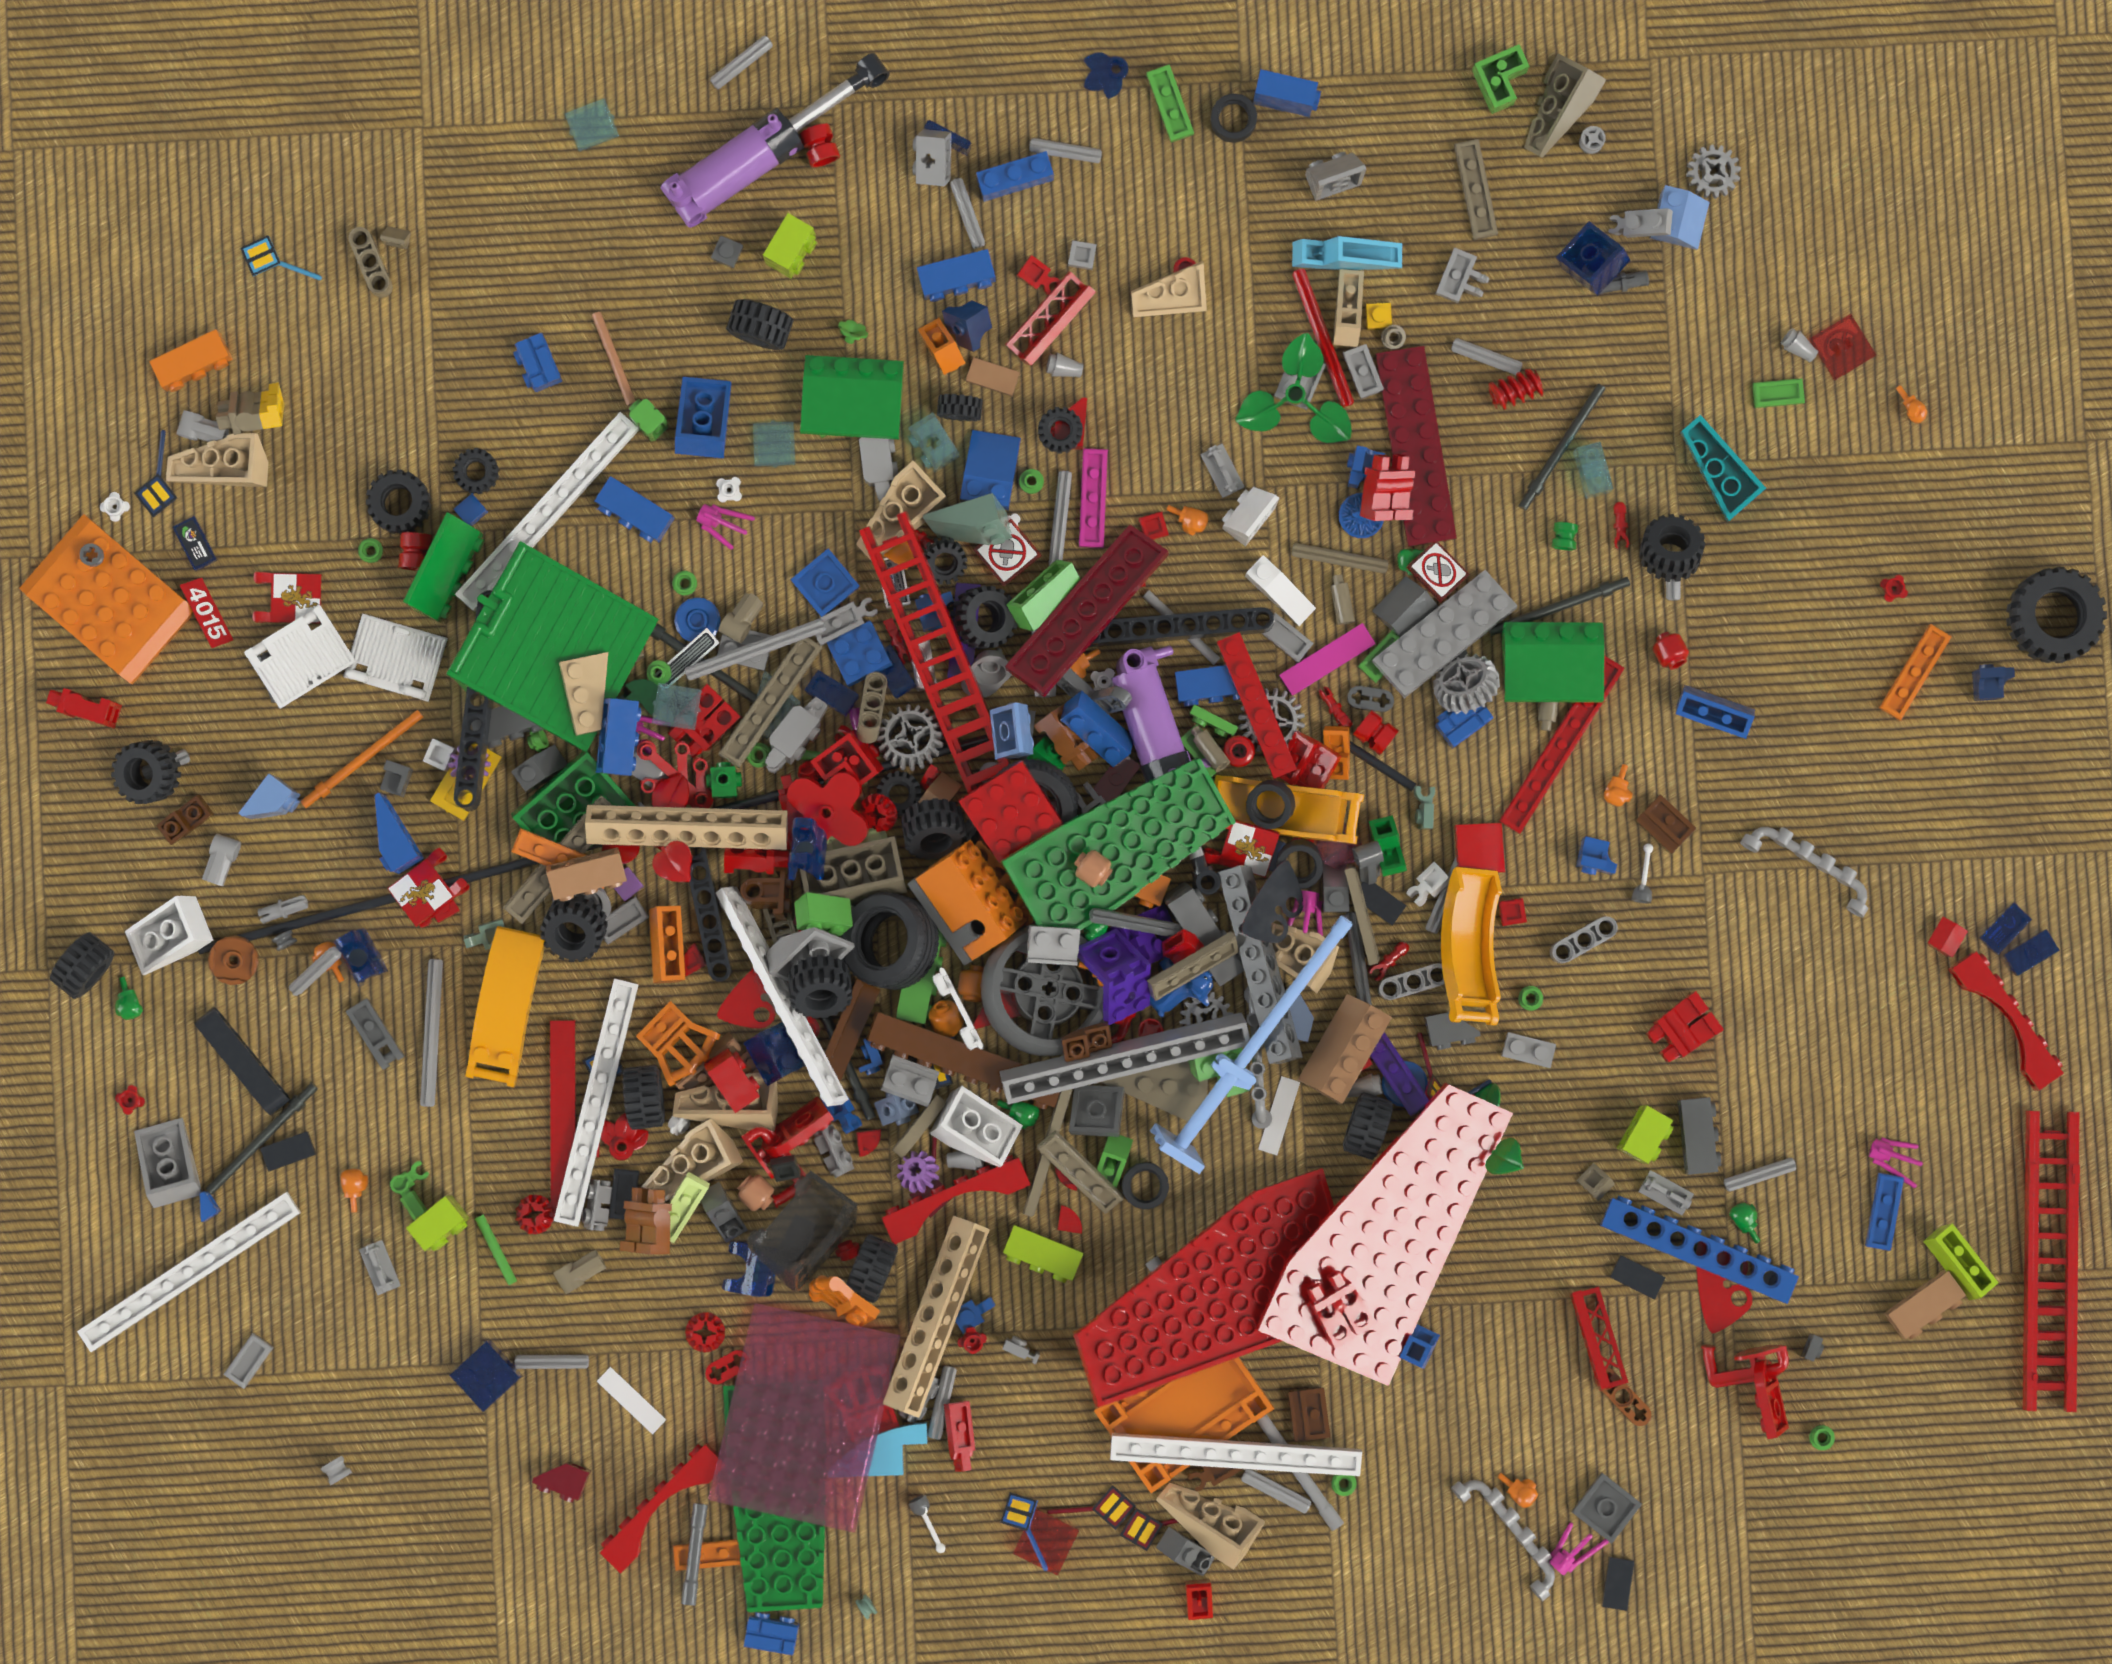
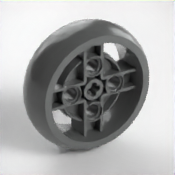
M1029 925L1017 929L1006 940L996 945L987 959L981 978V999L984 1012L997 1034L1016 1049L1037 1056L1064 1055L1062 1037L1052 1039L1054 1026L1069 1020L1078 1009L1090 1012L1082 1025L1075 1031L1105 1022L1103 1020V987L1098 985L1097 978L1092 977L1093 973L1090 970L1089 973L1093 986L1083 984L1082 977L1075 965L1056 964V970L1050 971L1046 963H1030L1025 959L1016 970L1004 968L1009 957L1017 949L1028 944ZM1081 932L1079 946L1088 942L1085 935ZM1020 978L1028 982V989L1026 991L1021 990L1018 986ZM1049 984L1048 988H1051L1052 992L1045 995L1042 987ZM1068 988H1072L1076 993L1074 1001L1069 1000L1066 996ZM1000 993L1011 995L1017 1011L1028 1020L1026 1032L1011 1020L1004 1008ZM1040 1007L1045 1008L1048 1012L1046 1020H1042L1038 1016V1009Z

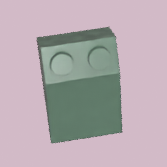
M993 493L923 515L925 522L940 539L941 536H945L947 540L951 537L954 541L999 545L1004 543L1005 540L1012 538L1007 512Z

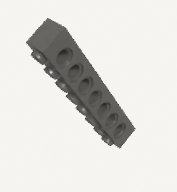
M1240 865L1218 872L1260 1027L1282 998L1285 990L1272 943L1260 941L1242 933L1243 921L1258 894L1252 868ZM1290 1008L1264 1042L1269 1064H1283L1303 1057Z

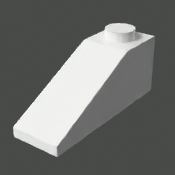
M1264 555L1245 575L1252 584L1298 626L1316 609Z

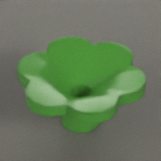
M853 320L839 322L840 332L846 336L845 342L853 344L855 340L867 338L868 332L864 325L857 324Z

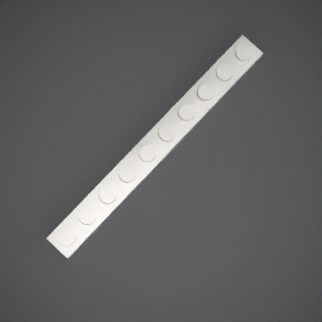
M619 412L455 595L475 612L477 610V597L484 591L493 590L518 543L521 541L533 548L639 431V428Z
M738 887L721 888L716 892L720 905L725 910L732 928L736 931L744 951L747 952L755 972L759 975L766 993L770 996L777 1014L781 1017L787 1034L792 1038L798 1055L803 1059L809 1071V1076L815 1082L821 1099L826 1103L827 1107L842 1105L849 1099L806 1017L803 1016V1013H797L795 1008H792L787 981L770 975L767 951L770 948Z
M618 979L613 981L554 1217L556 1222L579 1227L638 984Z
M284 1193L77 1331L89 1351H95L301 1213L289 1193Z
M1112 1433L1110 1460L1349 1476H1360L1362 1450L1352 1448Z

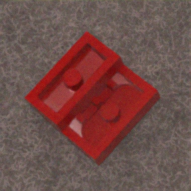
M1295 731L1292 740L1288 743V749L1297 770L1280 776V778L1291 786L1297 785L1299 787L1324 789L1342 755L1321 742L1299 731Z
M1502 823L1454 825L1457 867L1505 873Z

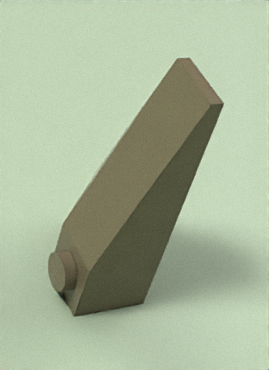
M1558 53L1545 76L1544 83L1546 88L1544 95L1539 97L1537 103L1540 106L1537 118L1532 120L1524 148L1543 158L1595 101L1606 79Z

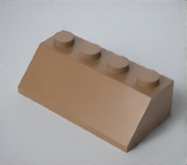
M1347 994L1297 1080L1340 1105L1343 1104L1392 1017L1374 1006Z

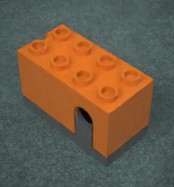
M971 839L927 867L920 875L908 883L910 889L964 966L1006 940L1027 922L1021 908L1015 904L1007 888L1001 884L995 875V871L987 864L981 855L980 849L974 845Z

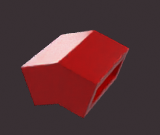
M1942 917L1928 941V946L1945 956L1953 958L1968 931L1957 923Z
M1185 929L1162 942L1163 956L1171 959L1174 964L1204 947L1195 934Z

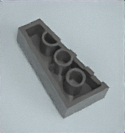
M1184 881L1165 893L1163 903L1170 908L1172 917L1176 923L1181 925V929L1195 934L1205 947L1227 933L1224 929L1219 931L1215 924L1218 919L1211 909H1205L1202 904L1205 898L1199 889L1193 890ZM1239 952L1208 970L1219 986H1222L1244 971Z

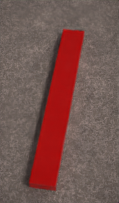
M1605 655L1604 701L1625 669ZM1574 702L1498 822L1517 834H1521L1603 702Z
M575 1020L550 1021L551 1204L555 1217L576 1132Z

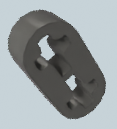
M1355 686L1348 692L1347 701L1352 708L1383 713L1393 707L1394 697L1392 693L1384 689ZM1357 691H1361V696L1369 697V701L1361 700L1360 704H1356L1355 699L1351 696L1355 695ZM1383 694L1386 695L1385 698L1390 703L1385 704L1384 708H1381L1380 703L1373 702L1372 698L1378 699Z

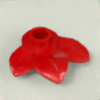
M624 1113L616 1120L615 1124L605 1120L601 1141L609 1146V1152L614 1159L624 1161L629 1159L635 1150H639L646 1145L649 1131L643 1129L632 1130L627 1122L626 1113ZM619 1144H624L626 1146V1150L619 1151L617 1149V1146Z

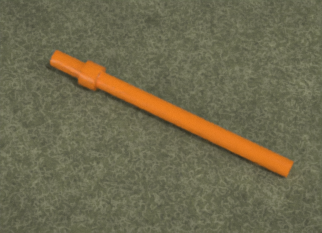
M416 710L325 782L321 781L314 786L315 790L300 801L302 805L308 808L319 798H325L331 793L330 790L424 718L422 714Z

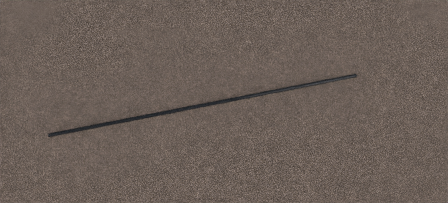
M987 734L960 741L963 751L987 742ZM948 745L936 748L939 751L938 757L952 754ZM891 760L880 762L884 769L879 773L900 768V762L896 766L891 765ZM823 778L817 780V782L822 784L824 780ZM776 790L709 809H747L779 800V793ZM594 844L587 851L601 848L603 844ZM522 858L443 880L450 888L460 878L470 883L540 863L528 858ZM387 894L237 935L253 941L392 904L397 901L392 894ZM218 940L211 941L198 950L199 954L210 952Z

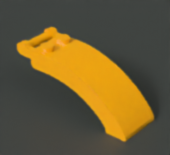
M1216 775L1214 783L1234 819L1256 825L1250 820L1246 812V800L1248 794L1262 781ZM1287 785L1295 797L1293 815L1283 826L1270 830L1280 832L1281 836L1357 844L1358 837L1355 835L1360 803H1363L1364 800L1363 794ZM1262 792L1257 799V807L1265 817L1277 818L1284 811V801L1276 792ZM1347 801H1351L1346 834H1342Z
M1455 867L1449 880L1442 916L1441 959L1444 983L1450 1006L1449 1019L1451 1022L1460 1023L1463 1020L1485 1022L1487 1025L1495 1026L1499 1021L1496 1004L1500 1001L1501 995L1496 977L1493 952L1495 914L1499 896L1502 894L1498 871ZM1462 1006L1485 1008L1486 1012L1463 1011Z
M497 926L481 986L466 1077L473 1079L475 1076L507 1083V1086L515 1087L522 1059L531 1002L544 953L545 940H541V935ZM477 1062L510 1069L509 1074L477 1067Z

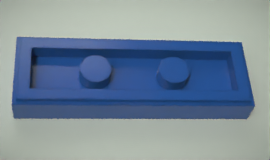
M1878 1173L1865 1242L1866 1247L1891 1251L1904 1177Z

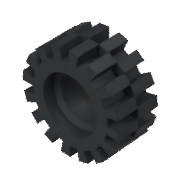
M941 394L938 396L937 416L959 421H980L983 400L978 397L961 394Z
M1055 407L1053 410L1049 409L1041 417L1038 425L1039 439L1049 451H1055L1057 454H1062V452L1068 453L1071 449H1075L1081 441L1083 426L1079 416L1073 410L1070 411L1066 407ZM1063 421L1069 425L1070 433L1065 439H1056L1052 436L1051 426L1055 422Z
M474 448V450L467 449L465 453L461 452L459 454L458 460L455 459L453 476L463 490L470 494L477 493L479 495L485 491L489 492L490 488L496 485L495 482L499 479V467L496 460L487 451L479 450V448ZM474 462H480L485 466V475L480 480H471L467 475V468Z
M941 536L940 541H938L937 537L934 538V543L928 542L926 544L927 549L923 548V552L933 572L935 581L940 585H943V581L947 585L951 584V579H954L955 582L958 581L957 576L960 575L962 577L964 575L963 569H967V557L958 541L955 542L951 537L947 540L945 536ZM941 553H949L953 556L952 564L944 569L938 568L935 565L936 557Z
M895 771L894 773L887 774V776L880 780L881 782L877 787L876 794L885 795L889 799V792L893 786L901 784L908 789L909 796L905 802H893L897 810V817L906 813V810L919 802L922 796L918 781L904 771Z

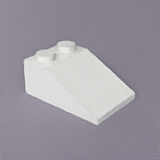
M1253 487L1250 492L1245 489L1237 500L1240 503L1235 511L1230 509L1223 517L1222 521L1225 523L1222 529L1246 546L1274 511L1279 497L1256 487Z
M175 896L125 931L142 975L151 973L195 953L213 941L196 896Z
M960 1086L948 1096L946 1104L939 1113L929 1134L949 1147L995 1166L1002 1167L1023 1125L965 1087Z

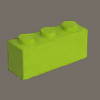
M1953 1223L1940 1226L1923 1241L1943 1268L1950 1272L1966 1294L1968 1300L1982 1298L1999 1283Z
M1017 1225L1013 1226L1003 1251L1007 1255L1006 1260L1019 1265L1021 1261L1029 1263V1269L1043 1274L1044 1270L1053 1273V1279L1066 1283L1067 1279L1073 1281L1083 1256V1252Z

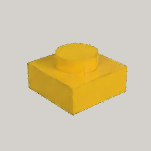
M1391 303L1366 304L1367 330L1385 329L1387 326L1392 325Z

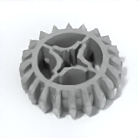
M1466 654L1464 658L1457 656V660L1451 661L1441 669V672L1436 673V679L1433 681L1435 697L1442 708L1445 707L1448 712L1454 711L1456 715L1461 711L1465 714L1469 710L1476 712V708L1480 706L1485 708V703L1492 702V696L1498 695L1497 689L1500 687L1499 673L1491 660L1488 661L1485 656L1479 657L1477 654L1472 657Z
M1266 688L1264 691L1271 708L1274 710L1279 727L1291 728L1289 734L1284 738L1287 744L1288 741L1292 740L1294 732L1298 731L1296 730L1297 728L1305 727V723L1298 722V719L1305 717L1304 713L1296 714V711L1302 706L1301 704H1297L1294 707L1291 705L1296 699L1294 696L1289 701L1285 700L1287 691H1283L1281 697L1277 696L1278 689L1274 688L1273 695L1269 696V691ZM1278 703L1289 711L1292 720L1279 716L1277 710ZM1239 715V720L1246 721V724L1239 725V730L1247 729L1248 731L1242 736L1247 738L1250 736L1253 744L1255 742L1258 743L1247 715ZM1258 745L1257 748H1256V752H1260V751H1261V748H1260L1259 745Z
M909 704L906 705V711L903 712L901 707L898 706V714L896 715L889 711L890 720L882 719V724L885 727H880L879 734L881 736L877 738V742L881 744L879 751L885 752L883 755L884 759H891L892 766H896L900 762L901 770H904L906 765H909L910 770L914 771L915 764H919V767L923 769V761L925 760L932 764L931 755L939 756V751L936 748L943 747V743L940 740L944 738L943 732H940L941 727L939 723H936V715L929 717L930 711L928 709L921 713L919 705L912 711ZM908 721L922 723L925 727H913ZM901 724L902 731L895 736V739L891 740L893 731ZM906 729L913 735L915 746L912 745L911 741H908ZM930 735L928 744L920 751L919 744ZM896 748H899V750L903 748L909 749L912 754L900 753Z

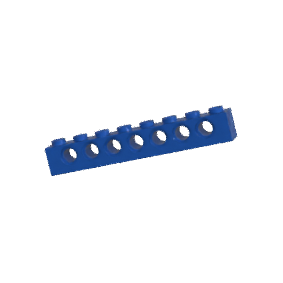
M1619 1195L1617 1200L1614 1198L1610 1199L1600 1226L1788 1304L1799 1276L1793 1274L1795 1269L1783 1264L1779 1268L1770 1264L1771 1259L1759 1254L1754 1258L1747 1255V1249L1735 1244L1733 1248L1723 1245L1724 1239L1712 1234L1710 1238L1700 1235L1702 1230L1690 1225L1685 1229L1677 1225L1678 1220L1664 1215V1218L1661 1219L1654 1216L1655 1210L1641 1205L1640 1209L1631 1206V1200ZM1628 1212H1633L1637 1217V1222L1632 1227L1624 1223V1216ZM1651 1222H1656L1660 1226V1232L1656 1236H1650L1647 1232V1226ZM1676 1231L1680 1232L1683 1236V1242L1679 1246H1674L1670 1241L1671 1234ZM1698 1241H1702L1706 1245V1252L1702 1256L1696 1255L1693 1250L1694 1244ZM1721 1251L1727 1252L1730 1257L1728 1264L1724 1266L1717 1262V1255ZM1744 1261H1749L1753 1266V1270L1749 1275H1743L1740 1271V1265ZM1767 1271H1773L1776 1275V1281L1772 1285H1767L1763 1280V1276Z

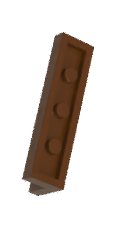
M858 978L852 989L851 1004L846 1006V1010L842 1012L825 1052L839 1081L843 1078L880 992V989L866 984Z

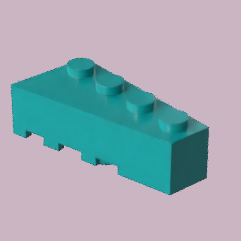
M1701 414L1680 432L1727 522L1766 489Z

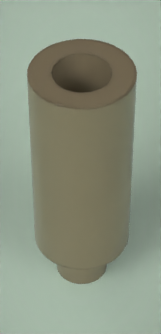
M1342 574L1333 576L1334 585L1330 587L1337 625L1353 623L1355 619L1348 583H1344Z
M1540 702L1538 721H1542L1541 730L1551 731L1552 723L1556 722L1558 702Z
M1199 726L1194 727L1191 730L1195 737L1193 739L1194 744L1215 772L1225 769L1229 765L1230 760L1207 730L1202 731Z

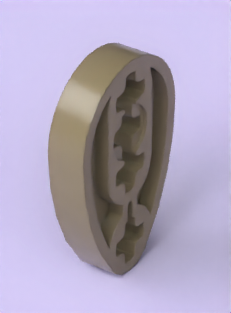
M936 1094L928 1107L922 1110L901 1136L892 1151L903 1158L946 1104V1101Z

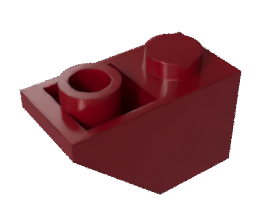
M566 1462L535 1476L532 1483L536 1484V1489L550 1494L552 1490L560 1494L559 1498L573 1503L574 1499L577 1501L581 1499L592 1470Z

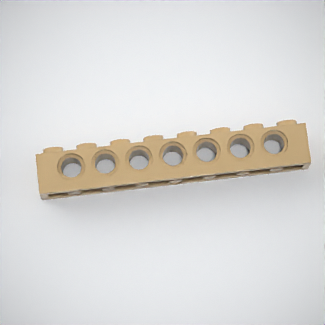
M587 805L585 819L587 844L667 846L670 842L681 841L687 844L688 847L786 850L788 818L787 811Z
M953 1216L883 1401L884 1405L918 1418L920 1417L990 1229Z

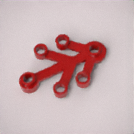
M642 739L638 742L636 752L642 760H650L669 778L684 775L688 781L687 755L690 748L685 741H678L674 745V751L677 754V770L656 752V746L653 741ZM685 745V752H678V746ZM644 747H650V748H651L650 754H648V755L643 754V753H642L643 748H644ZM697 757L692 762V767L696 771L695 786L688 781L689 798L687 805H691L692 808H710L713 803L712 792L705 786V771L708 768V764L703 757ZM703 761L704 767L697 769L695 767L696 763ZM645 777L641 780L640 786L645 793H652L659 783L669 778L652 779L651 777ZM645 782H652V787L650 789H645ZM698 796H705V801L703 803H698Z

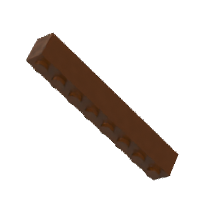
M875 1012L866 1040L871 1041L870 1047L884 1051L885 1047L895 1050L893 1055L906 1060L910 1055L918 1058L917 1064L928 1068L935 1064L941 1067L940 1072L953 1077L955 1072L965 1075L964 1081L975 1085L978 1084V1081L988 1084L987 1089L1001 1093L1003 1089L999 1071L1023 1066V1064L979 1048L970 1050L965 1043L879 1012ZM1060 1092L1033 1098V1105L1047 1110L1048 1106L1055 1108Z

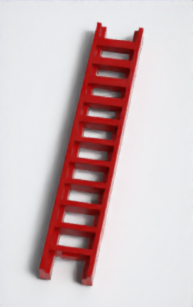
M904 511L896 515L904 536L898 538L897 535L883 541V544L878 546L870 526L859 530L969 794L978 788L977 783L994 777L1003 767L1011 764L1010 759H997L998 764L974 774L972 773L967 760L994 750L990 711L908 513ZM907 541L914 558L888 569L881 552ZM917 564L923 582L897 592L891 575ZM927 588L933 604L907 615L900 598ZM936 610L942 628L916 638L910 621ZM946 634L952 650L926 661L919 644ZM955 656L961 673L935 683L929 667ZM965 680L971 695L944 705L939 690ZM975 704L980 718L954 728L949 714ZM984 727L989 741L963 751L958 737Z
M2026 1111L2023 1410L2037 1411V1390L2064 1391V1411L2077 1412L2080 1112H2067V1134L2060 1133V1131L2043 1130V1133H2040V1111ZM2040 1139L2066 1140V1158H2039ZM2039 1164L2066 1165V1183H2039ZM2039 1189L2066 1190V1208L2039 1207ZM2039 1214H2065L2066 1233L2039 1232ZM2039 1239H2066L2065 1258L2038 1257ZM2038 1264H2065V1282H2039ZM2038 1289L2065 1290V1306L2038 1305ZM2038 1315L2065 1316V1331L2038 1330ZM2037 1341H2065L2064 1356L2037 1355ZM2037 1365L2064 1366V1381L2038 1380Z

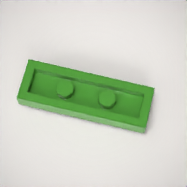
M1170 64L1147 72L1146 75L1170 142L1172 143L1194 135Z

